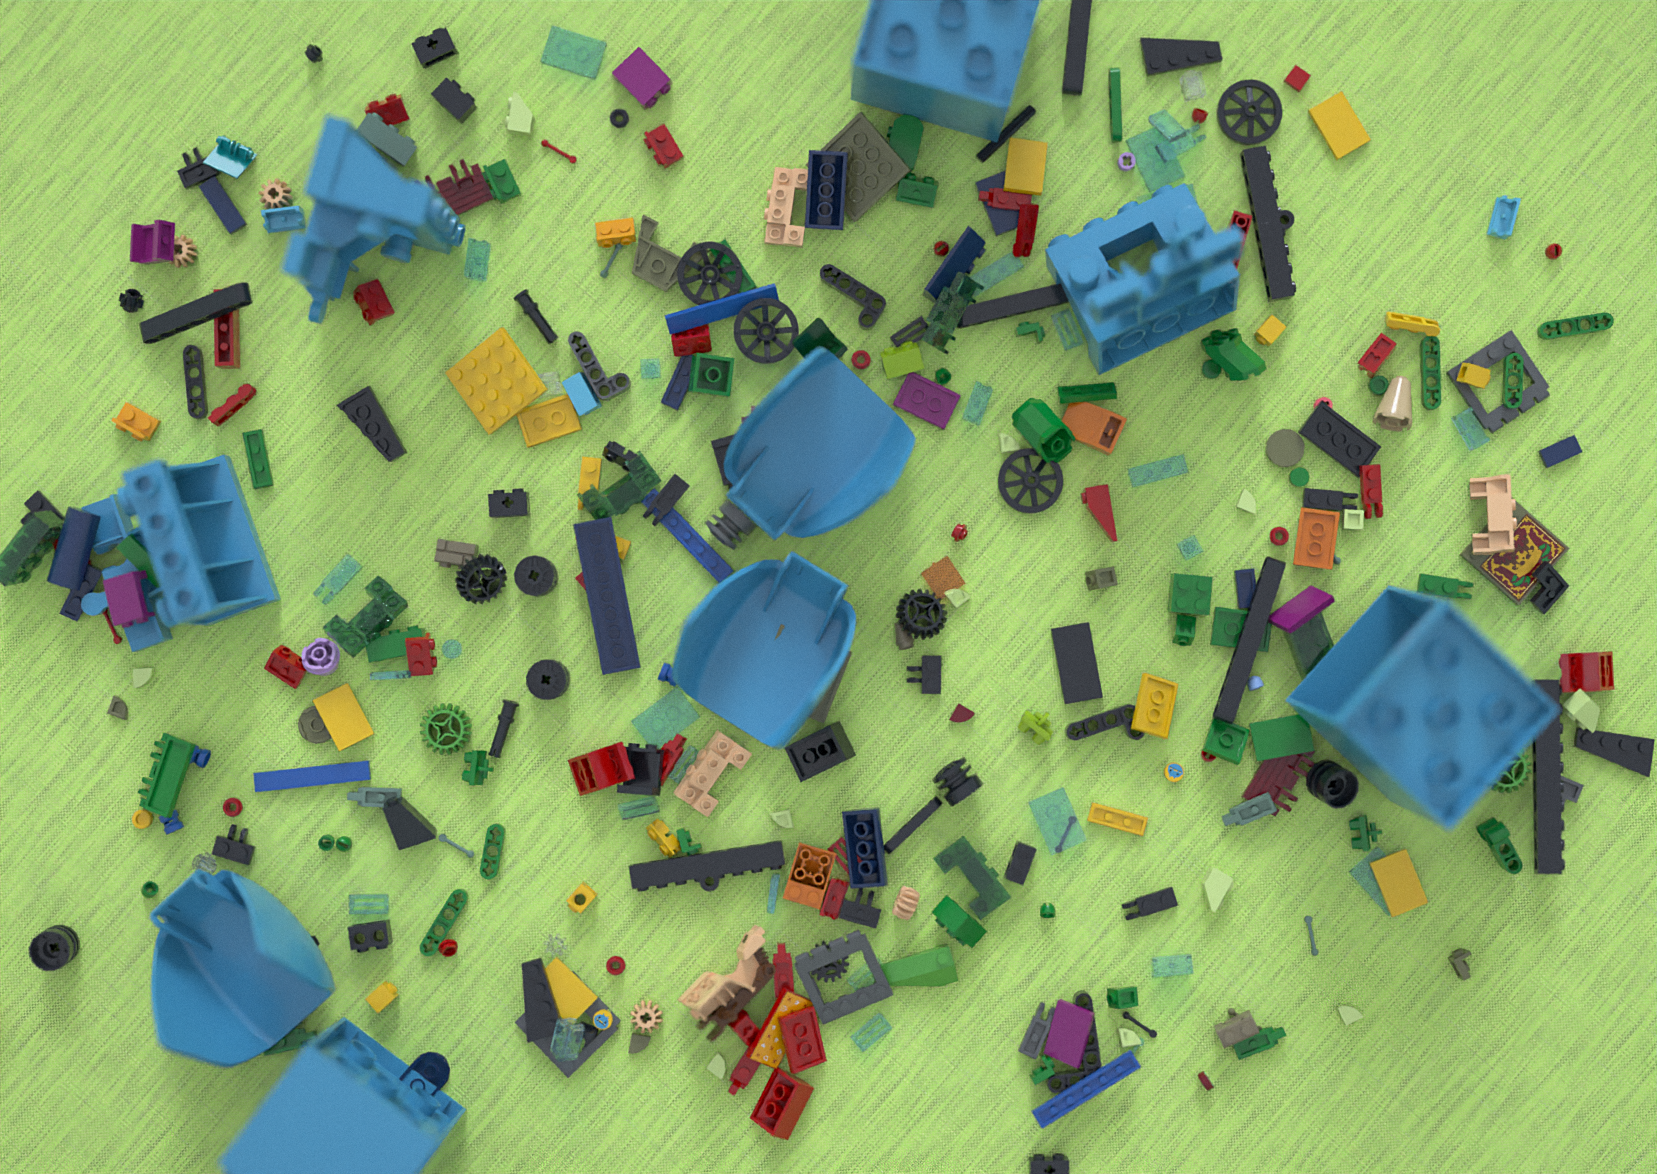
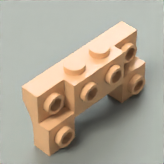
M775 167L772 188L767 191V201H770L769 208H765L764 219L767 220L765 244L803 247L805 227L791 225L795 190L807 191V169Z
M1510 474L1470 478V500L1486 499L1488 533L1472 534L1473 555L1514 552L1513 529H1517L1516 517L1513 518L1512 511L1516 510V501L1511 496Z
M717 729L705 748L698 752L696 761L687 768L686 775L673 793L690 804L694 809L709 817L719 801L710 795L708 791L729 762L742 769L752 753Z

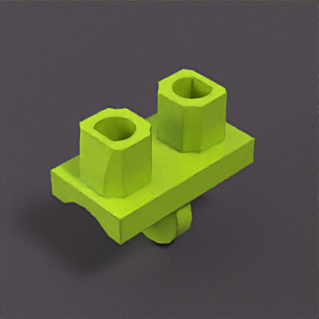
M1026 710L1018 725V729L1023 733H1026L1030 728L1036 731L1031 739L1037 745H1040L1045 740L1048 741L1054 732L1049 728L1052 723L1047 719L1049 716L1047 711L1043 715L1036 711L1033 715Z

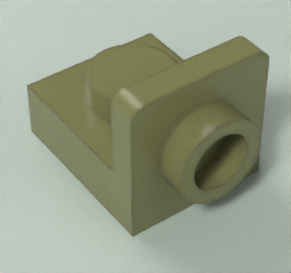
M1114 566L1085 572V582L1089 591L1118 585Z
M1459 948L1453 951L1448 959L1458 978L1465 981L1471 976L1468 972L1470 968L1463 959L1470 956L1471 952L1467 949Z

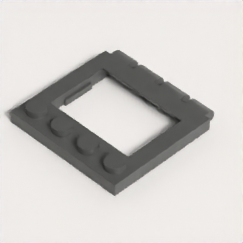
M1510 330L1462 362L1487 369L1510 353L1520 354L1524 360L1523 372L1533 383V385L1522 392V403L1517 407L1523 414L1536 405L1534 400L1540 403L1550 396L1547 390L1549 385L1513 331ZM1462 362L1446 372L1483 429L1488 428L1491 433H1494L1504 426L1501 419L1505 424H1508L1520 416L1517 408L1507 409L1503 404L1487 414L1469 385L1456 381ZM1511 398L1508 402H1511V405H1513L1516 399Z
M860 930L847 934L848 941H845L843 936L830 941L829 949L826 944L812 949L811 953L813 956H810L808 951L795 956V969L823 1025L894 995L866 934L862 935ZM862 950L864 959L871 973H873L876 982L866 988L857 989L856 992L849 995L845 994L838 997L835 1001L824 1003L817 983L810 972Z
M572 971L582 981V979L574 971ZM598 997L585 1010V1013L593 1020L597 1011L601 1009L608 1010L609 1007ZM611 1011L613 1016L611 1026L602 1030L587 1047L584 1046L582 1048V1051L576 1057L554 1035L533 1042L569 1078L618 1030L616 1025L621 1020ZM524 1013L514 1023L527 1035Z

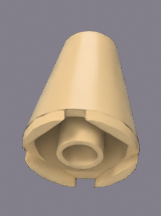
M1397 376L1391 380L1373 416V423L1375 425L1378 422L1381 424L1380 428L1401 432L1403 428L1411 429V382L1408 378Z

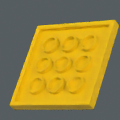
M504 327L498 329L445 372L488 435L493 434L548 390Z

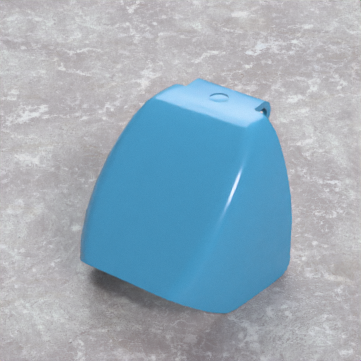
M819 347L779 381L740 425L730 443L724 461L726 478L733 484L725 496L773 540H776L783 532L799 538L826 533L857 518L889 492L898 480L915 443V436L901 417L829 350Z
M793 551L789 553L784 562L775 559L762 560L739 570L711 590L688 616L680 634L673 662V680L693 700L761 743L776 750L784 748L816 709L847 656L856 623V615L852 605L843 599L849 586ZM780 625H785L781 635L775 639Z
M196 870L150 913L151 921L160 929L156 938L152 963V1010L158 1043L167 1051L218 1067L231 1068L243 1064L275 1046L336 991L332 973L320 949L293 913L264 887L232 871L221 870L213 876L203 870ZM157 916H160L165 922L162 923Z

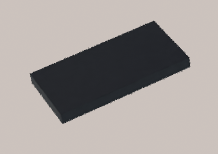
M1322 401L1318 403L1298 431L1300 435L1357 478L1360 477L1359 467L1369 465L1381 448L1379 444Z
M1089 622L1051 629L1064 704L1103 698Z

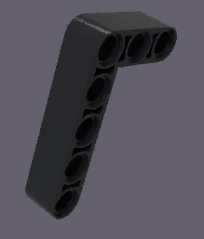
M1084 990L1077 991L1073 996V1004L1094 1013L1090 995ZM1081 996L1087 997V1002L1084 1005L1078 1004V999ZM1095 1016L1090 1030L1093 1040L1086 1044L1082 1059L1083 1068L1055 1072V1074L1046 1079V1084L1051 1092L1061 1093L1074 1085L1070 1083L1072 1076H1078L1080 1081L1102 1067ZM1089 1054L1096 1055L1093 1062L1086 1061V1057ZM1053 1079H1060V1084L1057 1087L1050 1085Z

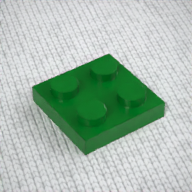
M1212 718L1202 751L1238 765L1241 762L1250 730L1235 723L1228 724Z

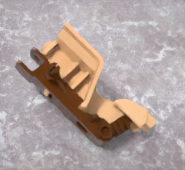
M755 925L744 934L737 948L739 962L735 972L722 976L706 971L677 999L691 1009L689 1013L696 1020L700 1019L695 1025L697 1029L703 1030L710 1022L715 1025V1028L706 1037L710 1042L718 1038L730 1021L737 1019V1014L776 973L775 966L767 960L769 957L766 956L767 953L761 947L766 942L762 937L765 931L761 926Z

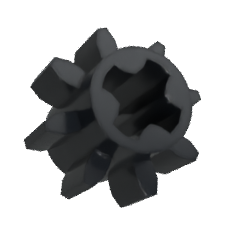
M135 289L125 290V294L120 293V307L129 313L138 312V308H143V295Z

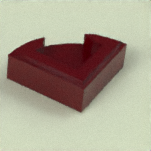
M958 703L949 720L965 722L971 719L975 713Z

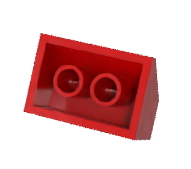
M778 1067L777 1070L774 1069L750 1119L773 1137L789 1140L814 1087L803 1079Z

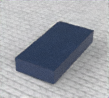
M1572 435L1539 450L1538 453L1545 468H1549L1582 453V450L1575 435Z
M1254 568L1234 570L1238 609L1248 608L1256 586Z

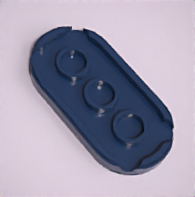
M423 1053L414 1060L399 1080L402 1081L414 1069L437 1087L431 1094L434 1096L449 1079V1063L440 1053ZM417 1078L410 1083V1088L412 1089L414 1081H421L423 1083V1090H425V1083L422 1079Z

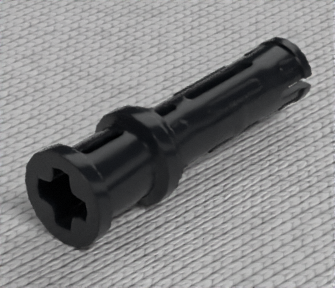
M525 289L513 299L520 304L524 315L530 317L548 344H551L559 337L540 313L538 303L532 300L528 294V289Z
M503 699L502 711L497 717L499 723L490 752L488 753V755L495 758L501 757L509 726L515 720L513 717L516 707H519V703L512 700Z

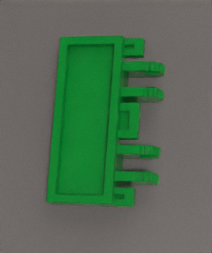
M163 733L161 740L164 742L157 740L154 742L156 747L163 749L162 754L158 752H151L150 757L159 760V762H153L149 774L150 778H142L143 783L151 785L149 791L144 788L138 790L139 794L147 797L146 799L141 798L139 806L163 817L171 818L196 744L171 734Z

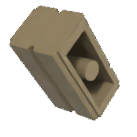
M438 539L434 560L439 562L441 567L451 568V564L459 565L458 569L461 570L460 565L466 564L465 559L472 560V555L477 558L479 545Z
M1250 1010L1227 1019L1224 1023L1221 1022L1214 1025L1224 1048L1260 1033Z

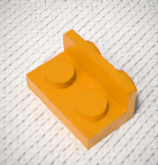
M633 218L595 223L596 241L599 247L609 248L618 243L630 245L632 242H636Z
M128 402L124 404L117 418L113 417L111 420L116 423L115 427L123 432H126V430L132 432V437L141 442L143 439L150 441L161 423L158 419Z

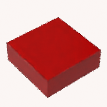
M1295 65L1283 82L1297 92H1300L1311 75Z

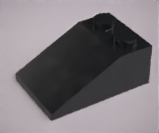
M840 721L785 747L800 782L856 756Z

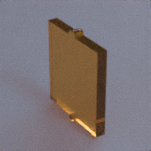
M948 556L937 563L933 562L931 567L921 573L932 591L936 593V597H941V599L946 597L944 592L950 589H958L966 584Z

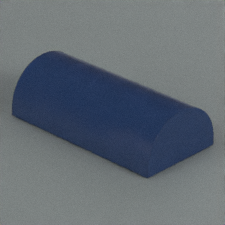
M809 150L805 228L843 230L848 152Z
M68 506L47 582L80 591L101 516L81 508Z
M880 808L843 811L842 818L851 889L888 886ZM857 855L862 860L860 864L858 863Z

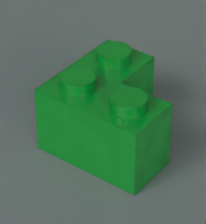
M948 895L932 911L937 917L935 921L942 928L946 926L948 928L946 932L963 946L967 944L973 948L987 932L977 920L970 916Z

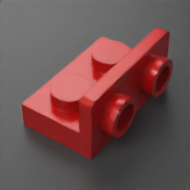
M394 93L385 97L386 100L378 102V100L371 101L365 107L366 115L375 112L383 118L382 122L387 126L389 124L396 125L410 119L401 94L396 95Z
M665 124L660 125L649 133L647 131L644 132L646 138L643 141L648 149L652 148L655 152L653 157L658 166L662 164L664 169L684 158Z
M709 324L671 334L675 357L712 351Z
M283 645L278 646L272 651L264 667L266 671L294 689L300 686L307 672L303 666L302 657Z

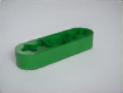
M1518 353L1507 355L1503 362L1502 403L1507 409H1515L1522 403L1524 360ZM1513 357L1515 361H1518V364L1514 365V371L1518 370V373H1508V370H1513V364L1509 363V360L1513 359ZM1510 376H1515L1518 380L1515 387L1510 386L1508 383ZM1517 389V392H1513V399H1516V402L1511 405V402H1508V398L1512 397V392H1508V390Z
M498 823L489 826L487 829L480 866V875L484 879H492L498 874L505 838V828ZM496 827L501 832V835L496 837V841H500V844L495 842L489 843V839H494V834L491 833V830H494ZM490 846H495L498 850V854L495 857H491L487 853ZM486 859L496 860V863L493 862L491 864V869L494 870V873H490V875H487V872L484 871V868L489 866V861L485 862Z

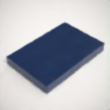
M1006 170L975 182L978 193L979 191L989 192V188L1004 189ZM982 201L996 236L1017 228L1019 211L995 209L987 206L988 202Z

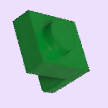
M1029 321L1018 324L1019 327L1015 329L1016 338L1035 333L1037 343H1042L1045 332L1043 326H1039V322L1030 324Z

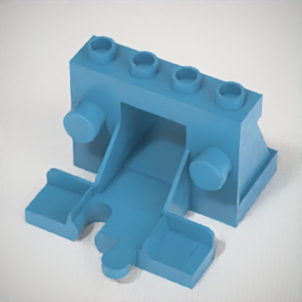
M326 115L304 193L314 201L305 235L292 232L281 271L292 279L300 281L299 284L304 286L309 292L313 301L309 309L308 320L321 324L326 314L328 300L340 299L348 270L353 272L359 271V268L352 261L382 242H385V245L382 246L380 254L388 259L402 263H410L412 256L410 253L413 245L450 255L452 245L456 247L461 246L465 235V225L459 223L460 218L433 186L409 180L407 183L383 161V157L350 121Z
M1185 183L1175 188L1171 185H1165L1153 193L1152 199L1138 204L1136 201L1129 202L1118 210L1116 216L1105 221L1103 218H1095L1083 227L1082 232L1072 237H1069L1067 234L1055 237L1048 244V248L1045 249L1046 267L1055 283H1061L1088 342L1089 358L1097 373L1101 375L1235 311L1237 308L1240 275L1232 261L1242 257L1244 238L1237 226L1214 233L1206 220L1205 213L1199 208ZM1150 240L1154 241L1159 254L1152 257L1151 269L1142 277H1139L1138 273L1133 269L1127 268L1124 261L1122 262V275L1110 268L1107 263L1108 260Z
M221 455L200 463L168 466L167 461L160 459L123 472L122 476L125 486L118 488L117 494H112L109 498L81 507L83 510L101 516L92 547L97 554L101 555L111 551L129 534H132L149 551L161 587L156 588L147 578L140 580L147 612H155V616L148 618V622L137 624L136 621L133 622L134 626L124 628L132 652H138L173 639L169 628L178 624L210 626L281 600L230 456ZM136 515L140 526L134 529L130 517ZM126 559L120 566L112 565L104 568L102 575L104 580L139 570ZM105 591L102 593H88L82 598L81 608L87 615H101L109 608Z

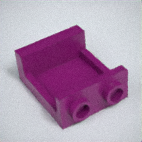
M640 47L612 72L613 78L624 86L641 104L644 110L648 107L652 108L657 103V98L661 94L665 95L671 89V79Z
M158 219L154 220V224L149 225L132 224L130 262L147 265L173 261L175 223Z
M146 570L132 571L103 580L113 626L122 625V628L134 626L133 622L137 621V624L149 621L148 618L155 616V612H147L140 580L147 578Z

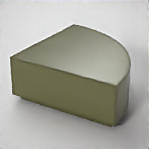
M114 695L107 714L127 720L128 708L126 703L120 697Z
M632 1033L628 1053H638L645 1049L650 1042L651 1036Z

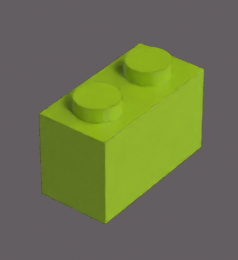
M905 342L900 347H888L883 352H879L887 379L924 369L920 349L916 342Z

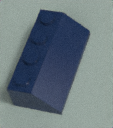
M968 226L924 288L923 296L940 308L944 304L948 306L954 297L951 295L954 289H960L964 283L962 279L964 275L971 273L975 267V264H973L977 257L980 259L986 251L984 248L986 242L971 227Z

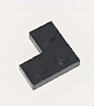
M1544 560L1532 574L1542 587L1530 599L1533 606L1542 614H1545L1569 587L1568 583L1554 567Z

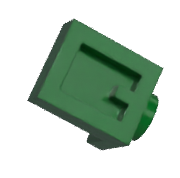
M1177 614L1172 643L1179 646H1191L1195 638L1196 617Z
M684 827L677 829L676 832L682 852H687L688 855L699 852L698 848L702 847L701 842L689 845V842H692L690 832L685 831Z
M1137 987L1107 988L1109 1008L1124 1009L1139 1006Z
M1042 1054L1041 1058L1046 1066H1039L1032 1071L1033 1074L1030 1077L1035 1086L1055 1074L1052 1068L1056 1066L1050 1056L1046 1058Z

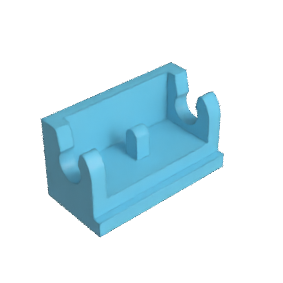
M1507 195L1496 198L1487 235L1501 239H1507L1512 235L1521 201L1520 198L1508 199Z
M300 206L261 210V216L265 220L263 226L268 233L306 229L304 209Z
M578 372L562 382L579 416L587 415L602 407L585 373Z

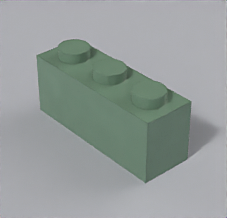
M375 112L373 114L368 113L357 130L370 144L404 167L417 149V146L414 145L416 142L407 135L404 138L398 134L400 130L395 126L384 124L382 122L383 118Z

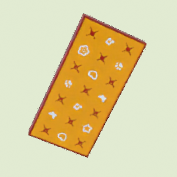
M783 988L748 1050L746 1057L777 1070L786 1054L778 1018L813 1005L811 999Z

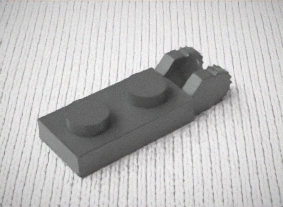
M1040 1002L1035 1016L1033 1015L1018 1048V1052L1034 1059L1037 1058L1048 1034L1056 1009L1051 1007L1046 1021L1041 1019L1040 1016L1045 1008V1003Z

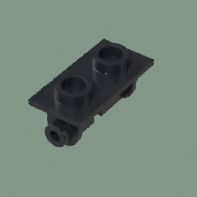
M609 441L607 446L604 447L602 456L609 462H615L620 465L625 471L636 474L638 466L643 461L640 458L641 456L630 450L625 455L623 454L625 447L615 441Z

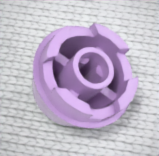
M317 638L308 647H304L302 663L308 672L319 676H328L336 671L339 666L340 651L334 642L325 638Z

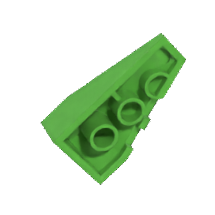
M947 943L881 964L890 986L940 987L959 981Z

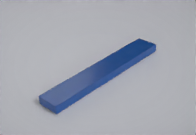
M773 283L665 315L668 331L671 335L738 315L745 305L757 299L771 298L779 301L776 285ZM762 306L756 307L752 310L762 308Z
M653 488L641 502L649 508L659 492ZM655 508L652 514L657 517L661 511ZM674 508L660 521L719 583L734 571Z
M369 760L253 773L255 792L371 780Z
M1128 1050L1031 1112L1043 1129L1135 1072L1141 1066L1131 1050Z

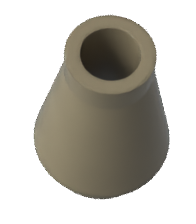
M897 622L894 623L896 646L899 647V650L914 647L913 642L915 640L912 635L907 636L909 631H902L903 625H898Z

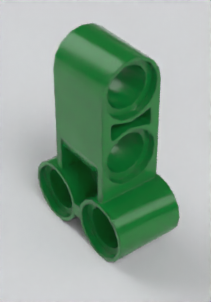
M1491 817L1476 826L1479 835L1487 842L1499 866L1511 874H1518L1523 868V863L1509 839L1510 833L1503 822H1498L1494 817ZM1504 844L1503 850L1499 851L1500 846ZM1513 860V864L1508 867L1509 862Z

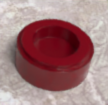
M1204 1071L1198 1074L1199 1080L1207 1091L1214 1088V1085Z

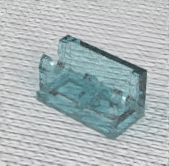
M474 238L468 239L464 269L466 279L486 282L491 244L487 241H477Z
M978 381L975 382L962 416L963 420L980 425L993 391L992 387L984 386Z
M1472 407L1451 417L1470 451L1490 441V438L1485 435L1473 414Z
M1191 954L1152 957V978L1194 974Z
M576 1018L557 1019L550 1048L557 1062L576 1060L578 1057L585 1027L583 1024L572 1025V1023H577Z

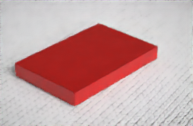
M810 1005L778 1018L791 1074L799 1073L827 1061L814 1006Z

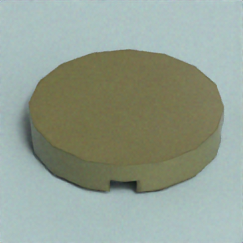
M1281 429L1269 437L1266 442L1265 451L1268 459L1275 465L1289 467L1301 460L1305 445L1297 432L1291 429Z
M310 706L305 709L298 721V729L301 736L315 744L330 740L331 736L316 707Z

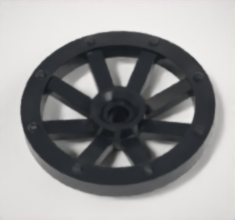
M1248 79L1232 84L1222 94L1217 105V121L1222 132L1232 141L1242 145H1256L1266 141L1278 129L1282 119V104L1279 96L1269 85L1258 80ZM1246 88L1247 102L1234 92ZM1252 88L1264 92L1256 101L1253 100ZM1269 97L1274 108L1260 107V105ZM1227 99H1232L1241 108L1225 109ZM1248 108H1252L1254 112H1249ZM1240 114L1241 117L1230 128L1225 116ZM1260 114L1274 115L1271 127ZM1254 120L1257 121L1265 133L1253 137ZM1244 121L1248 122L1247 137L1235 132Z
M706 241L692 246L685 252L678 265L677 277L684 295L693 303L702 305L736 295L742 283L743 272L740 260L733 250L722 243ZM706 249L719 250L713 264H710ZM700 251L705 266H702L690 260L689 258L696 252ZM724 254H726L734 264L718 268V265L722 260ZM688 265L701 273L685 278V266ZM707 271H713L714 275L709 277ZM736 271L735 283L732 284L721 277L720 274ZM702 279L703 282L696 295L693 294L687 284ZM716 281L731 289L721 298L719 297ZM708 284L711 286L714 300L701 298Z
M771 298L757 299L745 305L738 313L734 323V338L739 350L748 359L761 364H772L786 358L794 349L792 341L799 335L798 322L792 310L784 303ZM762 306V323L750 313L752 309ZM768 306L781 310L771 322L768 320ZM786 314L792 327L775 328L777 323ZM746 316L757 329H741L744 317ZM765 328L770 330L768 335L763 334ZM792 333L788 346L778 339L775 334ZM741 335H758L747 348L741 339ZM770 340L783 351L777 355L770 356ZM761 341H764L765 357L752 353Z
M1033 448L1016 451L1004 461L998 474V488L1003 500L1011 508L1022 513L1032 514L1048 509L1057 501L1063 488V474L1058 462L1050 461L1051 463L1049 464L1055 474L1040 476L1039 473L1046 465L1043 459L1036 469L1032 471L1029 456H1040ZM1023 457L1026 473L1011 463ZM1007 469L1020 476L1021 479L1005 482ZM1029 477L1034 478L1033 484L1028 482ZM1056 480L1054 492L1052 493L1041 482ZM1022 485V489L1013 500L1006 488ZM1036 488L1049 497L1041 505H1038ZM1030 490L1032 506L1019 504L1025 493Z

